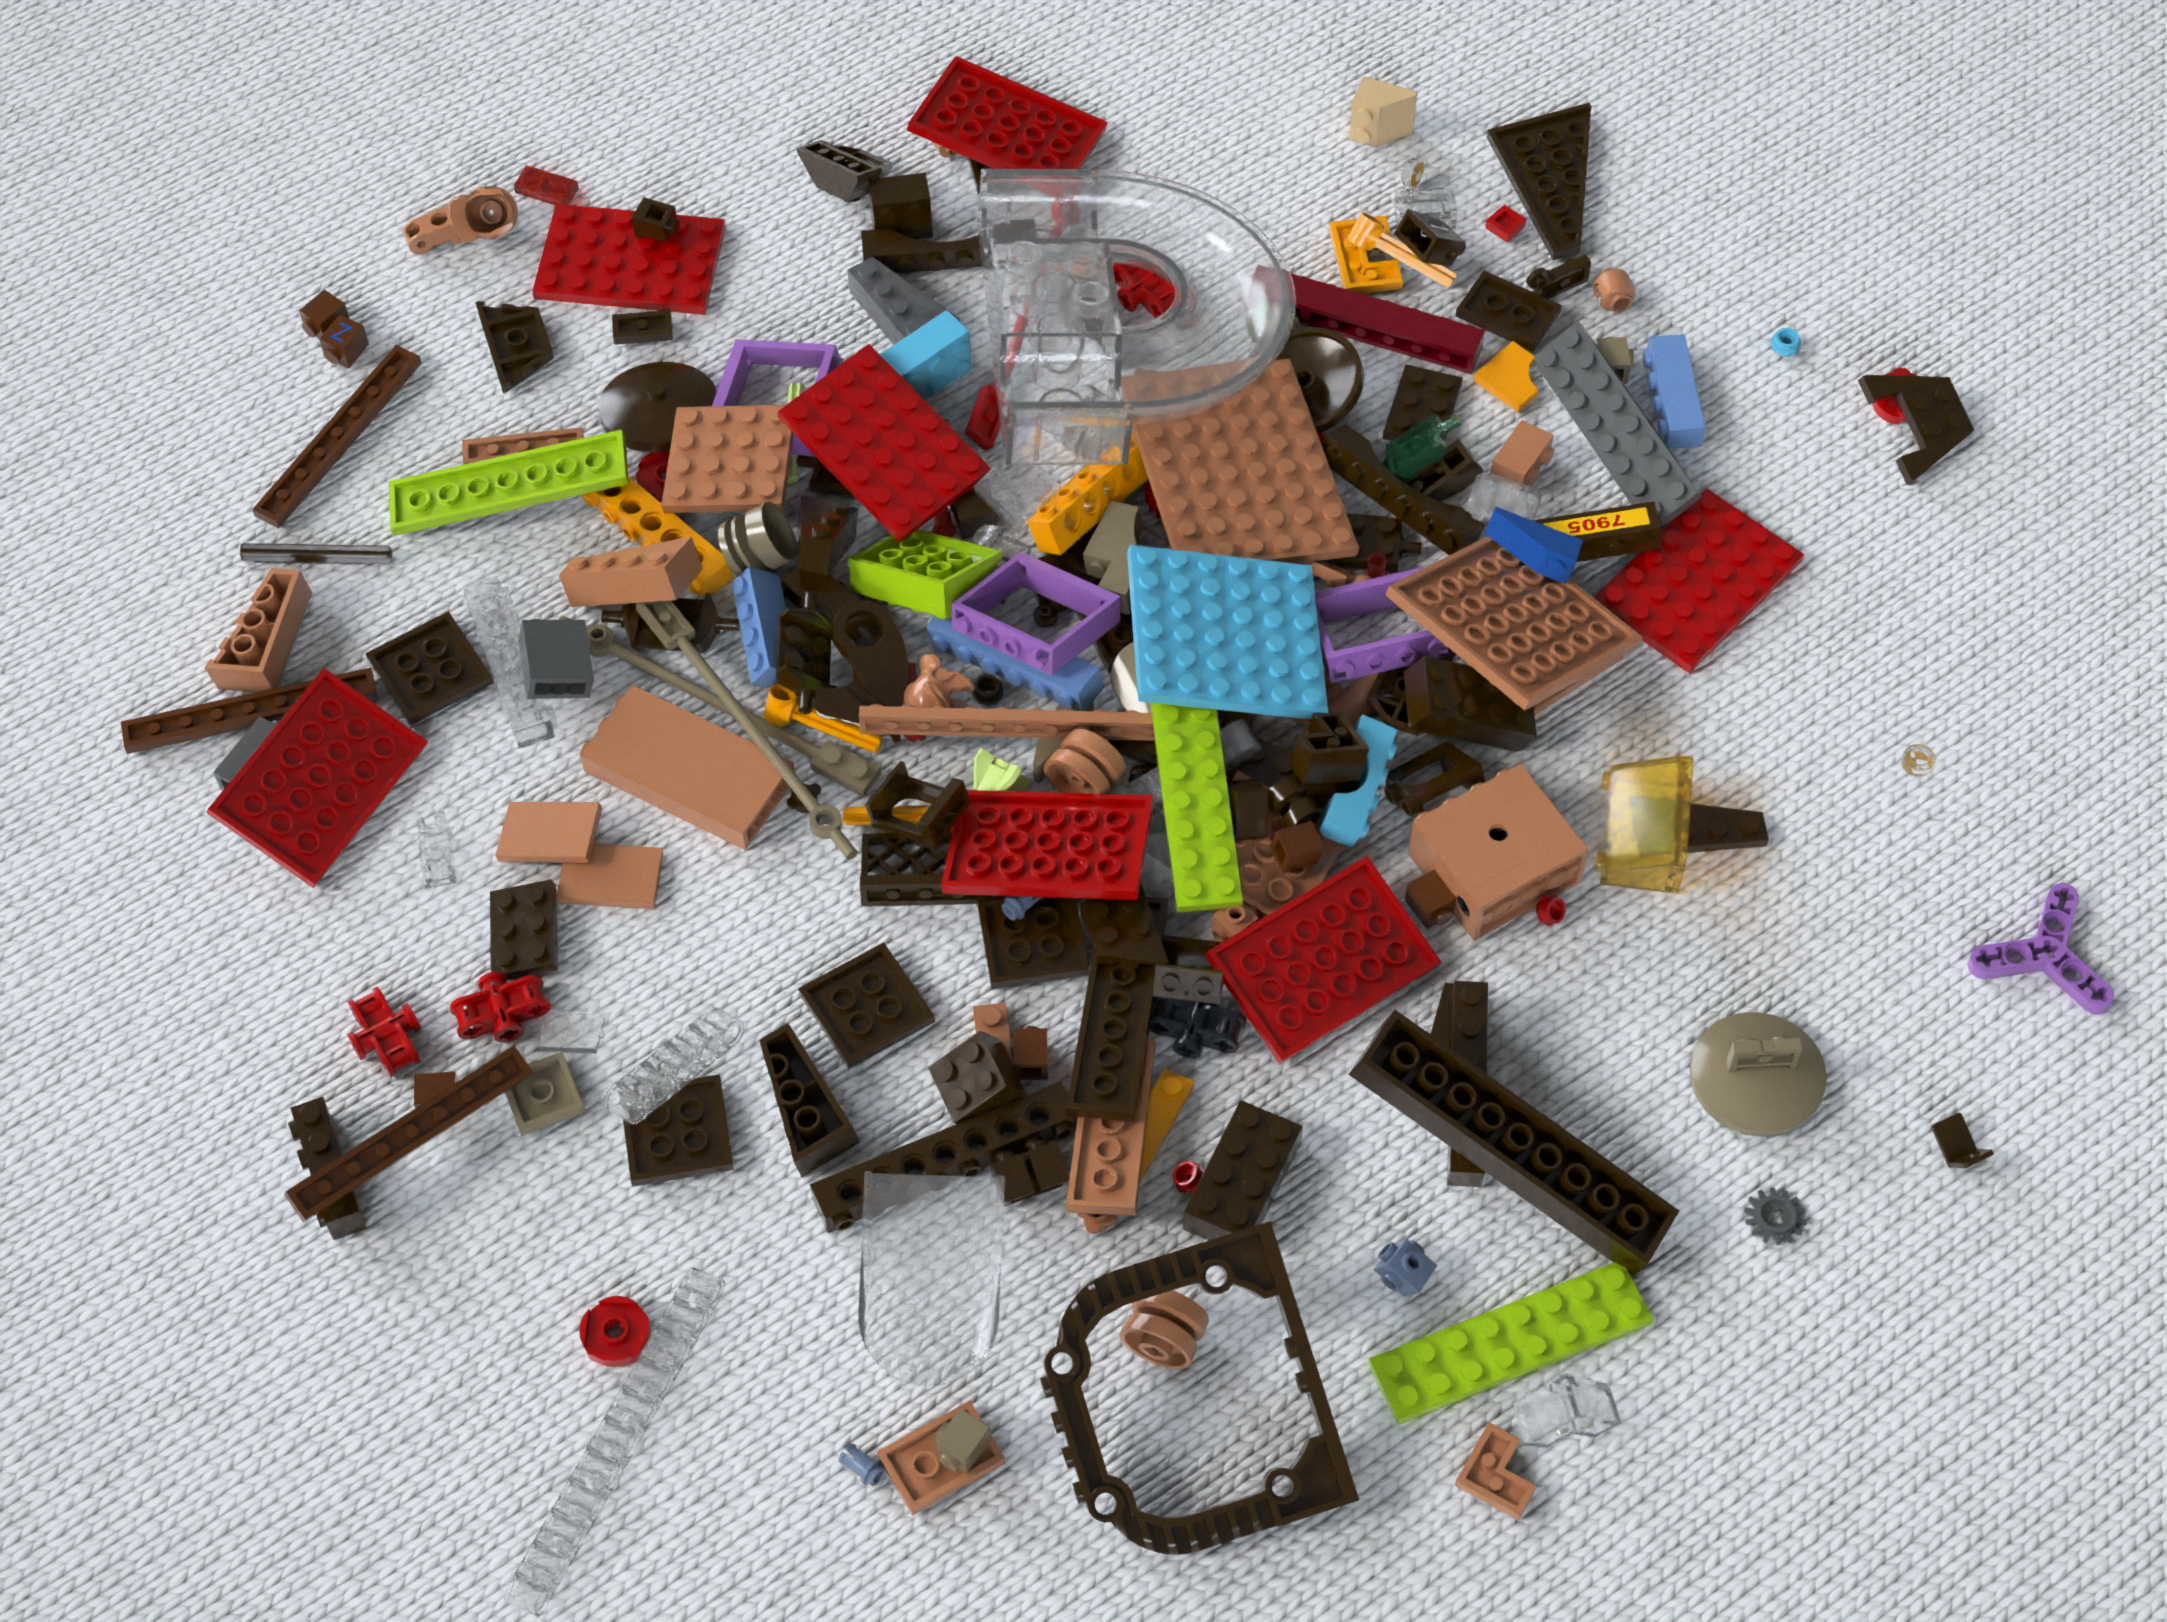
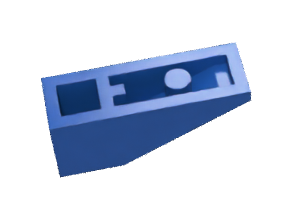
M1495 507L1485 530L1487 536L1536 573L1564 584L1567 583L1576 564L1583 541L1499 507Z

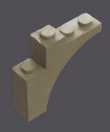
M1110 501L1083 553L1087 575L1100 578L1099 587L1121 596L1120 613L1130 615L1131 599L1127 551L1130 545H1138L1140 532L1143 528L1138 506Z

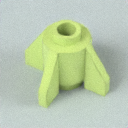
M983 748L979 749L974 758L973 790L1025 792L1031 780L1020 774L1022 768L994 758L995 756Z

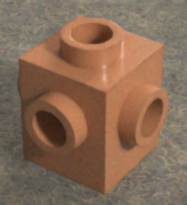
M1244 903L1242 906L1215 909L1212 914L1211 930L1214 939L1218 942H1224L1259 921L1258 913L1253 906L1245 905Z

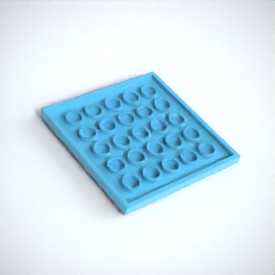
M1138 545L1129 546L1127 559L1138 701L1311 719L1313 713H1328L1311 565Z

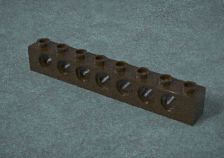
M1058 1082L810 1184L812 1200L827 1232L846 1230L856 1221L863 1218L877 1217L892 1206L913 1202L921 1194L929 1191H940L946 1188L949 1183L960 1178L968 1179L974 1177L982 1169L996 1162L995 1157L1002 1153L1014 1150L1015 1154L1018 1155L1029 1151L1027 1146L1044 1139L1050 1142L1055 1139L1063 1140L1068 1138L1076 1131L1078 1117L1067 1116L1066 1114L1068 1095L1062 1083ZM1038 1118L1047 1120L1044 1124H1035L1032 1121ZM1006 1131H1013L1016 1133L1012 1137H1005L1001 1135ZM974 1144L985 1145V1147L980 1150H974L970 1148ZM946 1156L954 1158L949 1163L939 1161L942 1157ZM914 1169L923 1171L917 1176L907 1174ZM887 1182L891 1184L886 1189H879L876 1187L879 1183ZM850 1195H856L860 1197L858 1200L854 1202H847L844 1200L846 1197Z

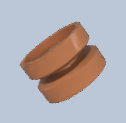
M1073 729L1061 742L1060 749L1053 752L1044 764L1046 778L1058 793L1110 794L1111 789L1120 783L1127 770L1123 757L1106 739L1085 729Z
M1173 1290L1134 1302L1131 1306L1133 1314H1130L1125 1319L1119 1333L1123 1344L1133 1353L1151 1363L1172 1369L1188 1368L1198 1349L1196 1341L1203 1337L1209 1323V1317L1205 1310L1192 1299Z

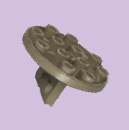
M1738 1013L1715 1022L1699 1038L1690 1062L1691 1085L1701 1106L1717 1122L1744 1135L1760 1137L1777 1136L1797 1129L1814 1115L1825 1093L1827 1081L1826 1067L1817 1045L1795 1024L1767 1013Z

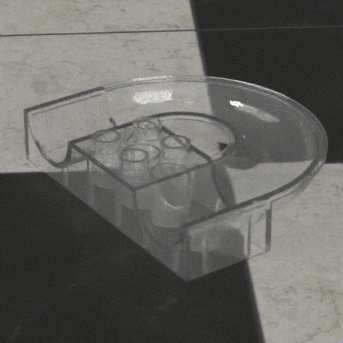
M981 169L977 227L1005 465H1128L1133 425L1172 421L1209 410L1245 389L1271 366L1282 352L1290 336L1295 318L1296 297L1290 270L1283 256L1269 237L1250 219L1227 203L1191 186L1166 178L1135 172L1089 169ZM1112 263L1135 266L1152 272L1169 282L1175 289V299L1170 308L1163 315L1152 321L1139 325L1122 326Z

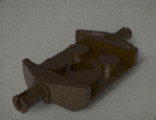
M813 592L803 594V608H787L778 617L776 677L780 685L795 692V695L799 697L798 712H802L804 715L812 712V699H814L819 689L837 688L835 685H830L832 624L817 612V595L813 594ZM798 653L803 656L805 662H803L802 657Z
M705 593L704 600L687 598L671 600L694 628L695 638L690 640V642L699 653H703L710 648L715 636L720 634V630L740 631L739 619L721 618V616H718L710 593ZM628 603L625 606V610L621 611L602 610V623H621V628H625L631 648L667 650L636 611V603ZM676 647V648H674V649H672V650H670V651H682V650H681L679 647Z

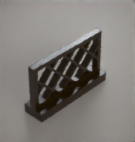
M948 832L940 843L950 845L952 832ZM893 833L862 834L861 906L977 904V898L990 897V895L942 893L941 883L943 874H934L933 872L940 866H945L948 851L942 855L933 846ZM883 844L887 847L878 856L869 850V845ZM906 844H916L920 847L911 855L901 849ZM895 853L903 861L893 868L885 860ZM926 853L936 859L927 867L917 861ZM910 865L919 871L918 874H901ZM877 866L887 872L885 875H868Z

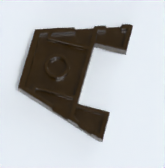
M1865 375L1858 380L1869 405L1896 397L1920 450L1903 455L1896 460L1906 485L1911 484L1974 431L1950 377Z

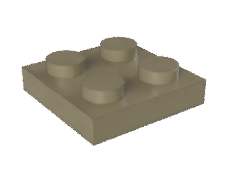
M563 1052L529 1063L528 1065L533 1074L505 1093L521 1137L586 1113Z

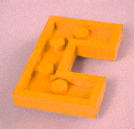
M1387 216L1375 217L1384 224L1385 228L1383 231L1391 235ZM1357 219L1329 223V232L1344 289L1363 294L1402 289L1403 279L1397 259L1369 263L1366 250L1347 239Z

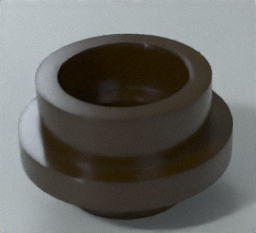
M983 675L974 683L975 689L972 691V695L978 703L993 705L1001 700L1003 685L996 677ZM987 690L992 691L991 693H984Z

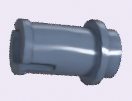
M1007 896L1004 899L1002 910L1011 920L1021 919L1025 916V911L1043 897Z
M853 1443L847 1445L844 1449L855 1459L841 1452L838 1460L839 1463L860 1476L861 1482L864 1485L870 1484L875 1486L878 1484L886 1471L882 1466L881 1460H873Z

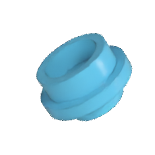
M1782 328L1773 335L1771 347L1780 355L1791 356L1800 350L1801 339L1794 329Z

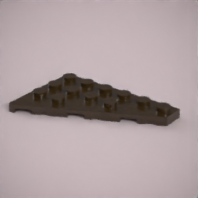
M1590 103L1487 130L1486 138L1552 260L1580 253L1592 107Z

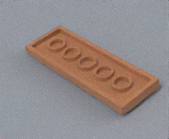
M1147 1039L1135 1120L1123 1121L1078 1117L1066 1201L1067 1213L1136 1216L1156 1051L1155 1039Z

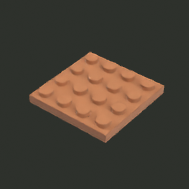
M785 405L677 407L661 505L663 512H747L765 502H771L781 511H784L794 433L777 417L778 411Z
M1237 771L1236 775L1232 780H1243L1252 778L1243 774L1240 771ZM1268 808L1267 837L1235 841L1243 903L1253 906L1258 916L1264 918L1321 884L1344 845L1323 837L1325 849L1317 864L1282 873L1271 851L1270 844L1276 831L1283 829V827L1278 822L1280 815H1273ZM1320 817L1319 820L1314 824L1316 830H1317L1318 825H1319V823H1320L1321 817Z

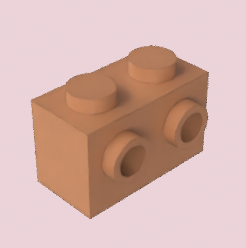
M1521 420L1492 460L1490 479L1522 494L1528 485H1534L1539 476L1541 466L1543 464L1548 465L1555 451L1552 448L1554 435Z

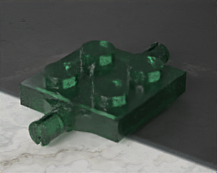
M1434 413L1386 444L1387 453L1384 461L1381 463L1401 481L1414 477L1420 469L1430 463L1439 461L1448 452L1446 436L1451 431L1462 426L1460 419L1455 414L1442 423L1440 418Z

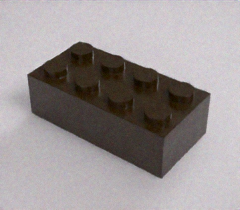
M1424 656L1404 671L1408 727L1410 730L1510 751L1518 750L1537 736L1534 706L1523 710L1469 665Z
M1240 1100L1184 1211L1183 1230L1209 1241L1262 1224L1301 1145L1303 1126Z

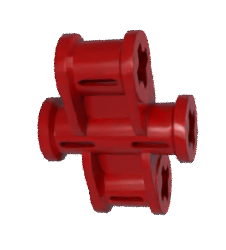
M1133 250L1128 254V258L1119 264L1114 263L1109 267L1112 279L1121 287L1117 291L1118 299L1121 305L1129 312L1135 311L1137 305L1141 303L1156 320L1163 322L1167 319L1168 314L1176 309L1184 308L1187 304L1182 291L1174 285L1178 282L1177 272L1166 260L1158 263V267L1154 269L1139 252Z
M500 971L490 972L480 977L477 981L480 992L459 997L450 1004V1012L456 1016L459 1026L457 1028L458 1036L461 1039H473L494 1031V1038L500 1043L512 1042L521 1037L524 1033L521 1022L539 1018L551 1010V1003L545 998L542 990L544 984L542 977L539 975H528L508 983L505 973Z
M378 986L373 988L372 993L357 1001H348L356 1021L363 1029L356 1034L352 1032L347 1034L360 1060L365 1059L367 1053L375 1050L390 1078L395 1076V1072L413 1062L415 1064L421 1062L415 1047L405 1034L413 1029L415 1031L421 1029L408 1003L402 1005V1009L393 1014Z

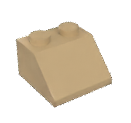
M1364 76L1352 100L1349 139L1377 147L1412 135L1418 91Z

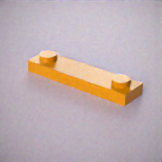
M1166 1068L1162 1071L1150 1093L1140 1184L1194 1089V1081Z

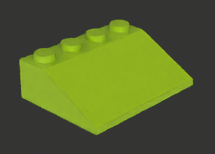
M919 529L901 543L891 535L848 558L851 592L863 595L866 599H878L888 602L892 606L900 605L911 608L914 612H925L933 614L939 619H947L952 617V603L991 574L1002 559L1003 551Z

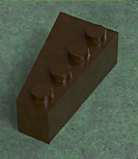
M789 1023L759 1040L783 1120L785 1133L789 1141L792 1158L801 1177L860 1143L852 1124Z

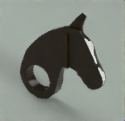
M870 600L852 601L840 608L833 621L831 630L833 644L852 666L858 677L845 687L819 689L814 697L813 708L821 717L860 727V706H870L872 704L892 707L903 706L904 693L908 685V660L903 637L886 609ZM859 616L870 618L880 628V641L868 647L852 643L846 636L844 629L846 622ZM889 734L894 743L901 741L900 735Z

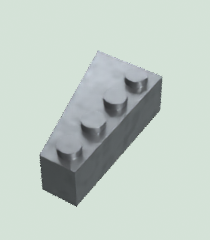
M873 257L847 269L850 293L893 345L947 310ZM950 312L958 321H960L959 317Z

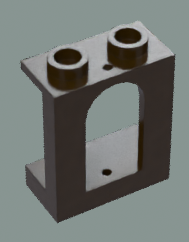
M1446 741L1390 770L1385 780L1386 787L1384 788V793L1392 805H1397L1408 816L1416 818L1420 813L1424 812L1423 804L1459 785L1469 790L1479 782L1485 783L1481 763ZM1440 759L1443 770L1442 774L1420 785L1403 784V780L1407 776Z
M900 761L892 772L886 776V779L876 792L870 796L865 806L873 827L937 847L968 807L970 800L963 780L952 778L945 788L909 777L905 763ZM904 799H917L931 804L918 821V824L893 816V807Z
M1163 935L1162 944L1169 965L1156 964L1153 996L1219 1004L1224 984L1222 979L1223 971H1215L1205 955L1207 951L1222 942Z

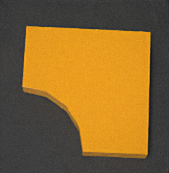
M1512 341L1474 374L1473 381L1519 413L1538 396L1539 389L1531 382L1528 373L1534 364L1535 356Z

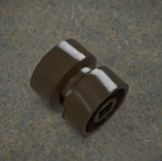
M1297 775L1287 776L1268 789V808L1273 815H1280L1278 822L1283 829L1311 820L1315 824L1323 814L1313 797L1306 796L1307 789Z

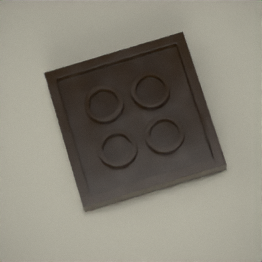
M449 611L365 653L367 661L410 726L494 683L492 675Z
M1007 896L977 898V908L991 990L1089 975L1088 960L1076 898L1043 897L1025 911L1023 918L1015 920L1009 919L1002 910L1004 899Z
M884 942L798 988L800 997L848 1069L935 1022L934 1014Z
M720 1074L619 1091L632 1187L734 1170Z

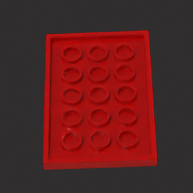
M955 56L908 122L907 131L1058 197L1066 193L1074 176L1079 173L1105 133L1108 122Z
M555 204L532 290L533 298L657 311L671 310V312L705 315L726 228L725 219L677 215V219L680 221L677 235H670L667 242L645 236H641L640 239L635 237L632 224V216L635 211Z
M867 344L778 411L777 417L899 543L988 476L991 468L870 344Z
M1708 488L1701 492L1702 497L1678 515L1661 531L1662 549L1640 552L1593 597L1643 637L1642 641L1689 674L1804 558L1802 552Z
M323 668L210 805L207 814L314 889L425 749L428 741Z
M967 790L970 804L954 823L941 883L943 894L1138 900L1154 806L1153 795Z
M1368 856L1210 949L1205 955L1215 971H1223V983L1279 1065L1433 971L1442 963Z

